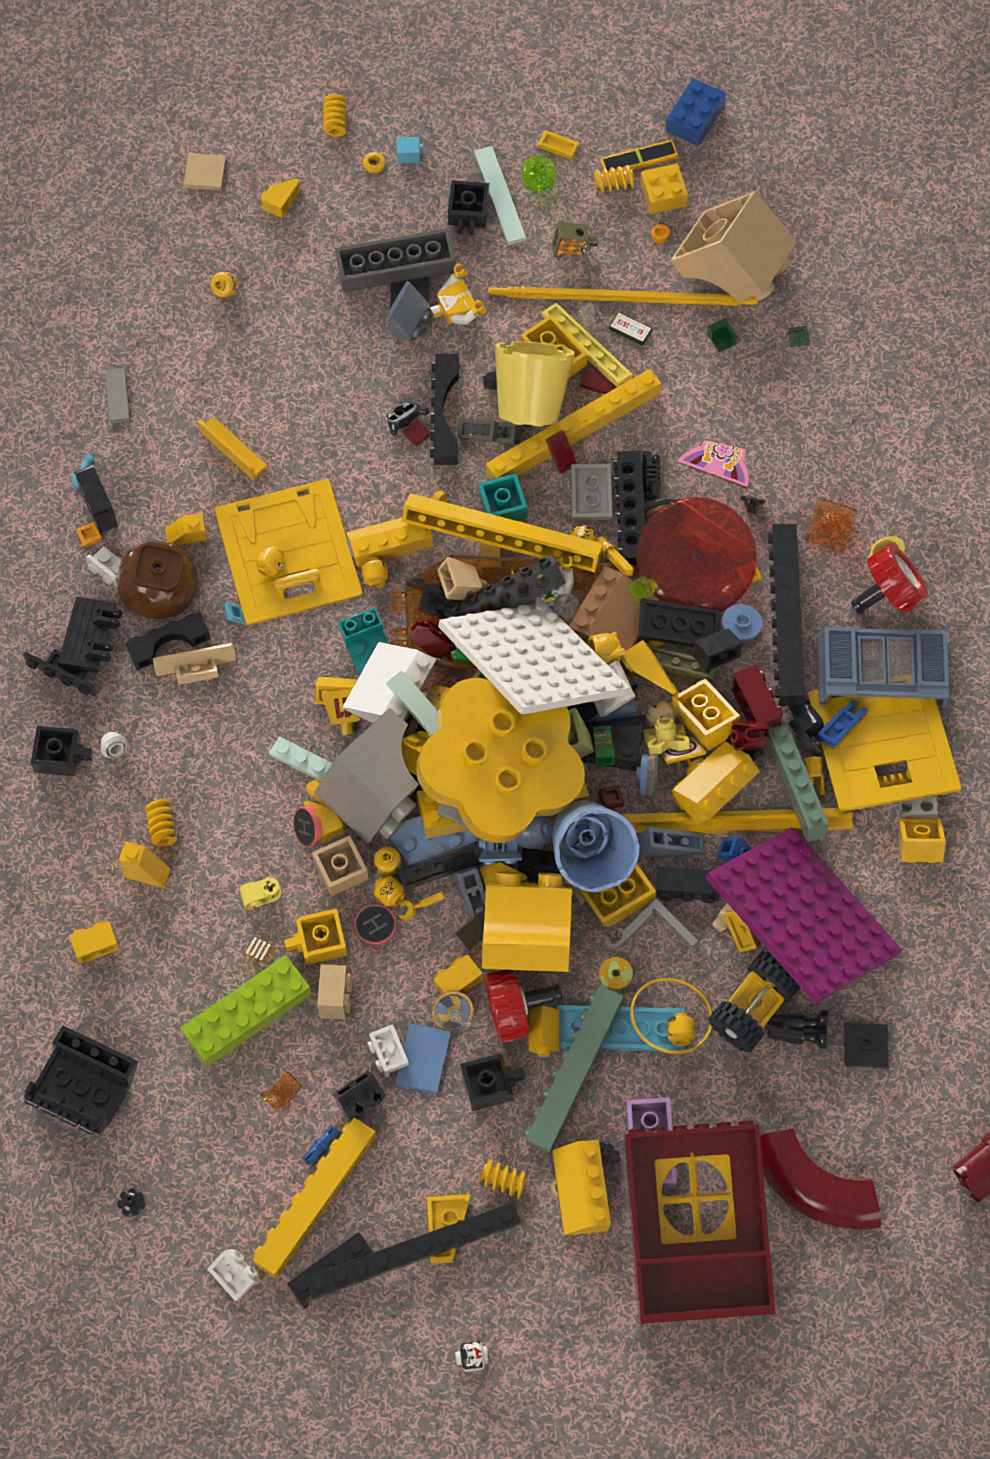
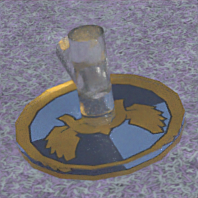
M448 991L442 993L435 1000L431 1015L434 1023L440 1029L457 1032L470 1027L474 1008L466 994L459 991Z

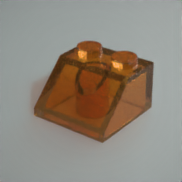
M819 498L815 504L805 540L843 552L858 509Z

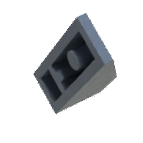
M649 827L637 836L639 856L662 858L705 853L702 833Z
M474 866L454 872L470 920L485 908L486 900L477 868Z

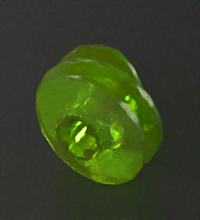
M541 155L531 156L523 162L522 182L526 188L532 191H542L549 188L555 181V166L547 157Z

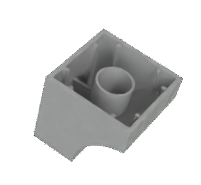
M391 708L385 711L335 759L314 792L321 801L367 844L379 833L388 840L404 823L403 819L417 805L409 797L419 784L409 773L403 760L401 748L403 734L408 724Z

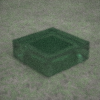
M807 326L788 328L790 347L810 345Z

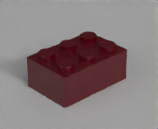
M757 665L735 672L733 674L732 691L746 721L763 722L768 725V728L781 725L783 712L781 707L776 705L773 700L775 697L770 687L767 688L764 672L762 670L759 671ZM767 729L762 733L765 737H767Z

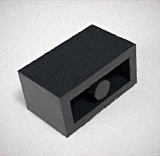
M727 628L695 641L693 657L708 671L740 658L742 642Z

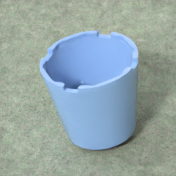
M581 800L573 802L566 810L558 813L554 819L552 840L555 860L560 873L570 884L581 890L600 892L604 889L618 886L632 873L639 856V843L633 826L621 814L598 803Z

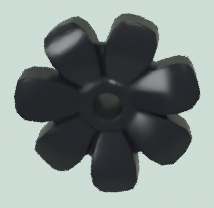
M742 495L740 500L748 504L747 512L753 514L755 513L756 506L765 505L766 500L757 499L756 497Z
M599 1142L602 1165L604 1166L608 1160L612 1163H619L621 1160L620 1152L613 1150L614 1146L610 1143L606 1145L604 1142Z
M130 1188L128 1194L123 1191L119 1195L122 1200L117 1201L118 1208H123V1215L128 1216L131 1212L133 1216L139 1214L138 1209L145 1208V1203L141 1201L144 1199V1195L141 1192L136 1194L134 1188Z

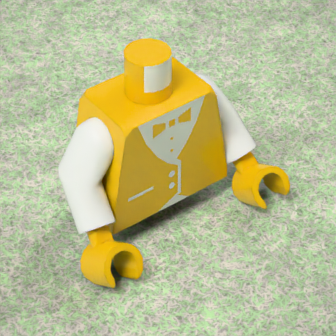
M458 263L454 266L455 274L450 276L437 293L438 305L429 308L433 319L444 315L448 324L468 325L478 317V313L483 315L487 312V309L482 307L485 303L481 300L475 302L464 280L460 279V276L465 277L468 274V270L465 268L460 272L464 266L463 264Z

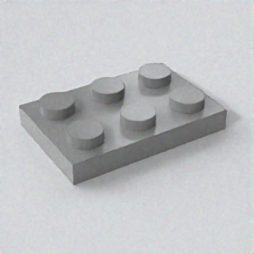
M571 464L572 520H612L611 464Z

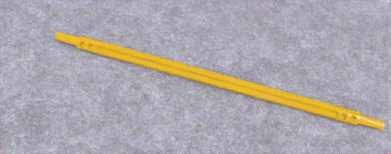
M508 286V288H488V295L507 296V298L738 306V304L758 305V301L754 297L737 302L730 294Z

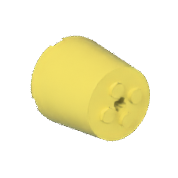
M511 341V345H506L505 342L497 343L495 345L499 418L512 422L515 425L528 424L543 427L544 425L556 424L574 359V351L568 348H563V351L557 350V345L537 342Z

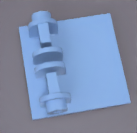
M479 840V848H483L479 852V862H484V864H496V861H505L507 864L517 863V860H522L521 848H517L521 846L515 840L506 842V848H504V843H502V849H498V843H496V849H494V843Z

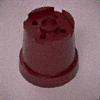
M990 1131L981 1138L980 1144L952 1166L953 1173L958 1181L969 1192H973L970 1196L977 1203L990 1195Z

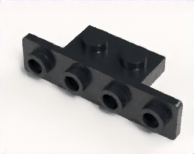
M413 577L405 583L406 586L422 591L417 611L440 620L447 619L443 609L447 608L451 603L461 601L447 599L442 586L427 584L424 579L419 577Z
M54 648L47 661L24 652L25 664L31 669L36 670L37 668L43 671L49 678L55 677L68 687L74 686L84 695L90 694L95 697L97 694L95 686L83 680L88 671L58 667L61 651Z

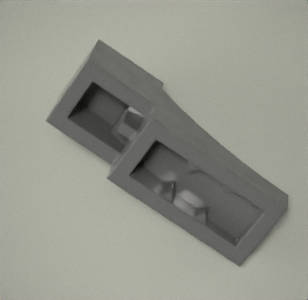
M460 418L457 438L518 445L521 441L523 426L493 420Z

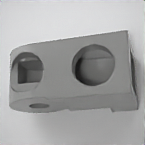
M937 796L898 802L899 818H938Z

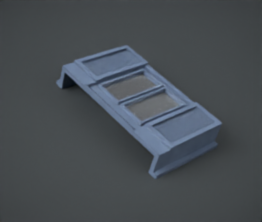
M824 627L822 636L817 637L819 703H828L829 696L941 699L942 707H950L947 630Z

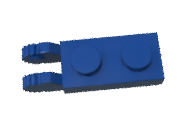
M853 699L817 734V738L834 749L867 714L868 709L863 706L854 715L851 712L856 708L857 701Z

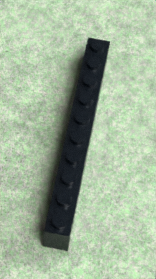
M772 524V532H768V544H772L768 557L769 561H772V565L769 566V577H773V582H770V594H774V599H771V611H775V616L771 618V627L775 628V633L772 634V646H776V651H773V663H777V668H774V681H778V686L774 688V696L778 698L779 706H804L805 687L797 524Z

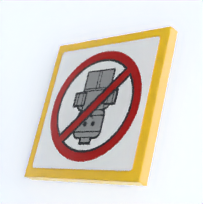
M693 735L688 737L690 741L689 750L677 751L668 749L661 753V756L666 764L677 762L681 766L680 761L687 760L689 764L691 762L690 758L705 755L706 751Z

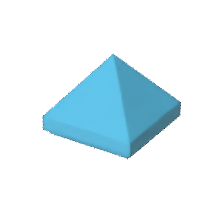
M225 602L226 620L241 624L245 623L241 605Z

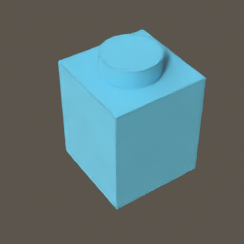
M419 137L396 138L397 163H420V156H423V144H419Z

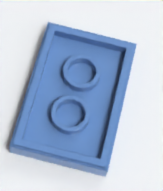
M409 1023L403 1048L409 1065L398 1069L395 1086L438 1094L451 1031Z

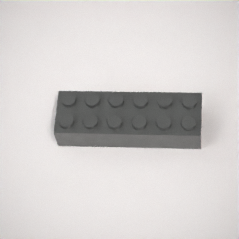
M448 228L335 248L343 293L389 285L399 281L455 273V257Z

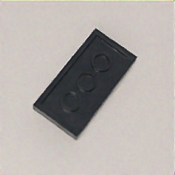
M642 598L639 611L638 639L694 647L695 641L719 631L720 610Z

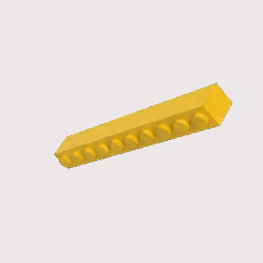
M648 369L563 418L556 424L549 426L485 463L486 475L490 480L512 474H517L518 477L552 457L545 439L562 430L565 432L571 446L658 396L661 391V382L652 370Z
M410 493L404 504L402 522L538 558L552 555L557 563H560L563 557V562L569 564V556H571L573 559L572 567L591 572L596 571L601 558L603 543Z

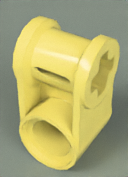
M271 877L244 884L239 888L244 908L247 910L254 909V906L257 908L261 905L275 902L282 894L278 881ZM273 887V891L269 892V888Z

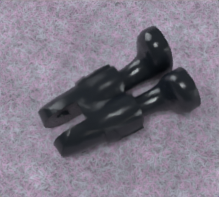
M821 1010L818 1016L813 1019H805L804 1014L790 1013L787 1015H772L767 1022L772 1026H783V1029L767 1030V1038L798 1045L808 1041L816 1044L820 1049H826L828 1010ZM804 1028H807V1029H815V1030H819V1031H818V1032H804Z

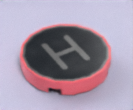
M311 806L299 807L293 816L294 833L299 843L304 847L316 846L317 841H320L322 837L321 820L319 817H316V810Z
M369 905L358 912L355 918L354 929L357 937L363 943L380 946L393 938L396 930V920L393 913L387 907Z

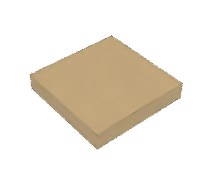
M188 153L184 188L222 191L226 155Z

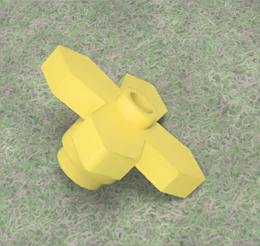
M660 718L657 720L655 728L643 730L649 755L661 754L668 749L677 751L690 749V741L685 734L684 725H675L672 718Z

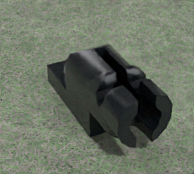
M804 698V706H788L794 718L788 724L807 749L815 756L820 757L824 752L819 747L821 742L816 737L825 725L821 716L811 706L809 701Z

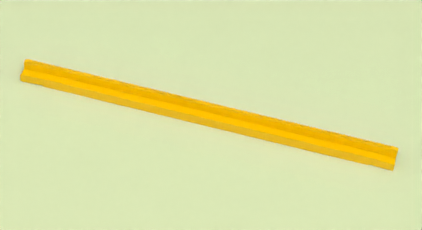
M822 808L829 823L828 830L853 829L852 810L839 812L838 808ZM794 809L718 811L709 820L696 824L687 812L621 814L633 826L637 836L649 827L702 834L786 831L791 827L796 831H802ZM549 816L553 824L556 816Z

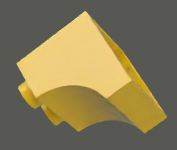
M500 871L496 872L495 882H487L482 969L569 972L572 884H564L562 874L539 873L538 883H521L520 872Z

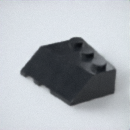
M646 714L584 722L590 733L593 748V727L610 726L615 763L614 765L604 766L636 771ZM595 752L581 757L582 762L596 764Z

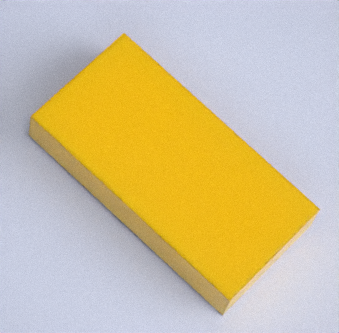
M545 130L538 143V148L570 160L573 159L580 146V143L547 130Z

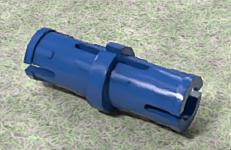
M330 1125L319 1139L316 1138L312 1148L302 1157L303 1160L313 1167L318 1159L329 1151L332 1142L341 1135L340 1131L336 1127L334 1128L333 1125Z

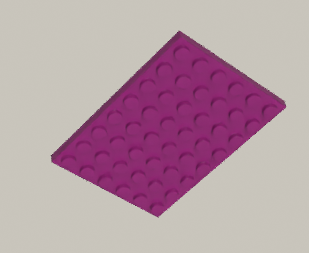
M792 827L708 872L705 877L815 1005L895 958L902 951L897 943Z

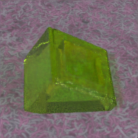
M645 575L627 584L636 603L641 601L642 598L645 599L654 595Z

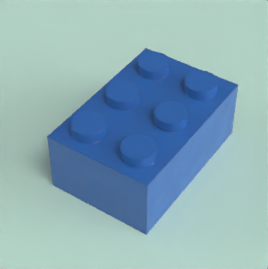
M692 78L666 119V132L699 146L724 108L726 93Z

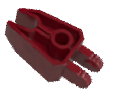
M417 620L410 627L412 631L410 635L417 646L437 660L443 656L453 660L451 653L457 648L439 628L438 624L430 620Z
M741 721L733 722L731 726L730 736L732 741L730 744L736 751L754 750L767 744L769 741V737H765L762 734L765 729H768L766 723Z

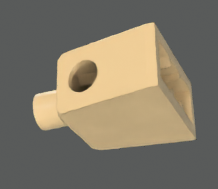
M447 557L437 569L447 599L463 600L469 594L477 593L487 586L486 580L479 579L474 566L451 557Z

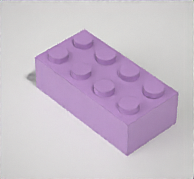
M670 1098L627 1100L628 1130L643 1128V1132H651L650 1128L665 1127V1131L672 1130ZM676 1166L667 1174L662 1190L676 1189Z

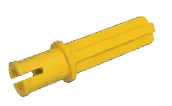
M599 537L596 542L603 543V557L609 559L627 577L629 575L632 576L634 568L617 551V547L611 545L605 537Z

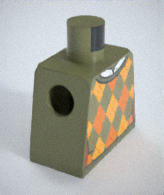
M558 221L552 239L553 257L584 255L587 246L597 247L598 236L588 235L586 225Z

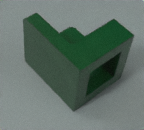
M726 318L708 326V337L718 352L736 345L737 335Z

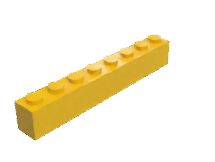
M353 1118L351 1123L348 1121L341 1131L343 1134L338 1140L335 1139L329 1147V1154L326 1158L323 1156L316 1166L318 1169L314 1175L310 1174L307 1177L302 1192L295 1194L291 1201L292 1206L288 1211L284 1210L278 1220L280 1223L276 1228H272L268 1232L265 1244L259 1246L254 1252L253 1262L255 1266L273 1278H278L376 1139V1131L358 1119Z

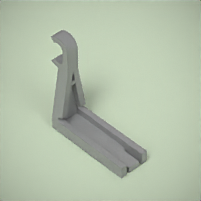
M657 899L625 930L618 928V933L622 935V938L616 944H611L609 940H605L606 946L609 949H619L654 918L653 914H656L692 951L699 947V942Z

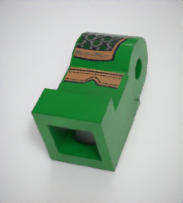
M610 726L593 727L596 766L614 765L615 754Z

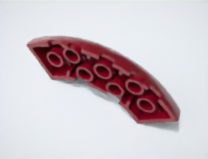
M794 1128L760 1136L763 1175L767 1183L787 1204L813 1220L837 1228L843 1227L853 1230L881 1228V1214L873 1179H845L823 1170L804 1152L798 1142Z

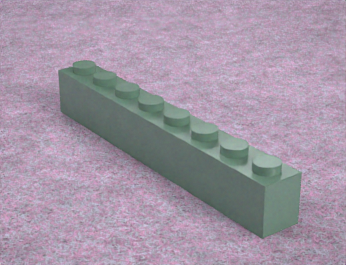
M601 985L598 991L593 990L589 999L592 1003L589 1009H584L580 1020L583 1022L579 1029L575 1028L571 1036L573 1043L570 1048H565L561 1057L564 1061L561 1067H556L552 1076L555 1080L552 1086H547L543 1097L546 1099L542 1106L538 1105L534 1113L536 1120L533 1125L529 1124L524 1136L527 1137V1144L548 1154L551 1153L622 1005L623 995Z

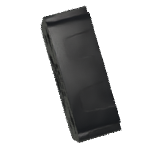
M90 465L75 471L74 474L79 490L99 533L117 527L118 524L113 508L94 466Z

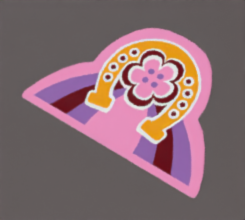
M704 440L701 446L689 450L678 460L681 463L747 487L749 485L748 470L743 462L746 449Z

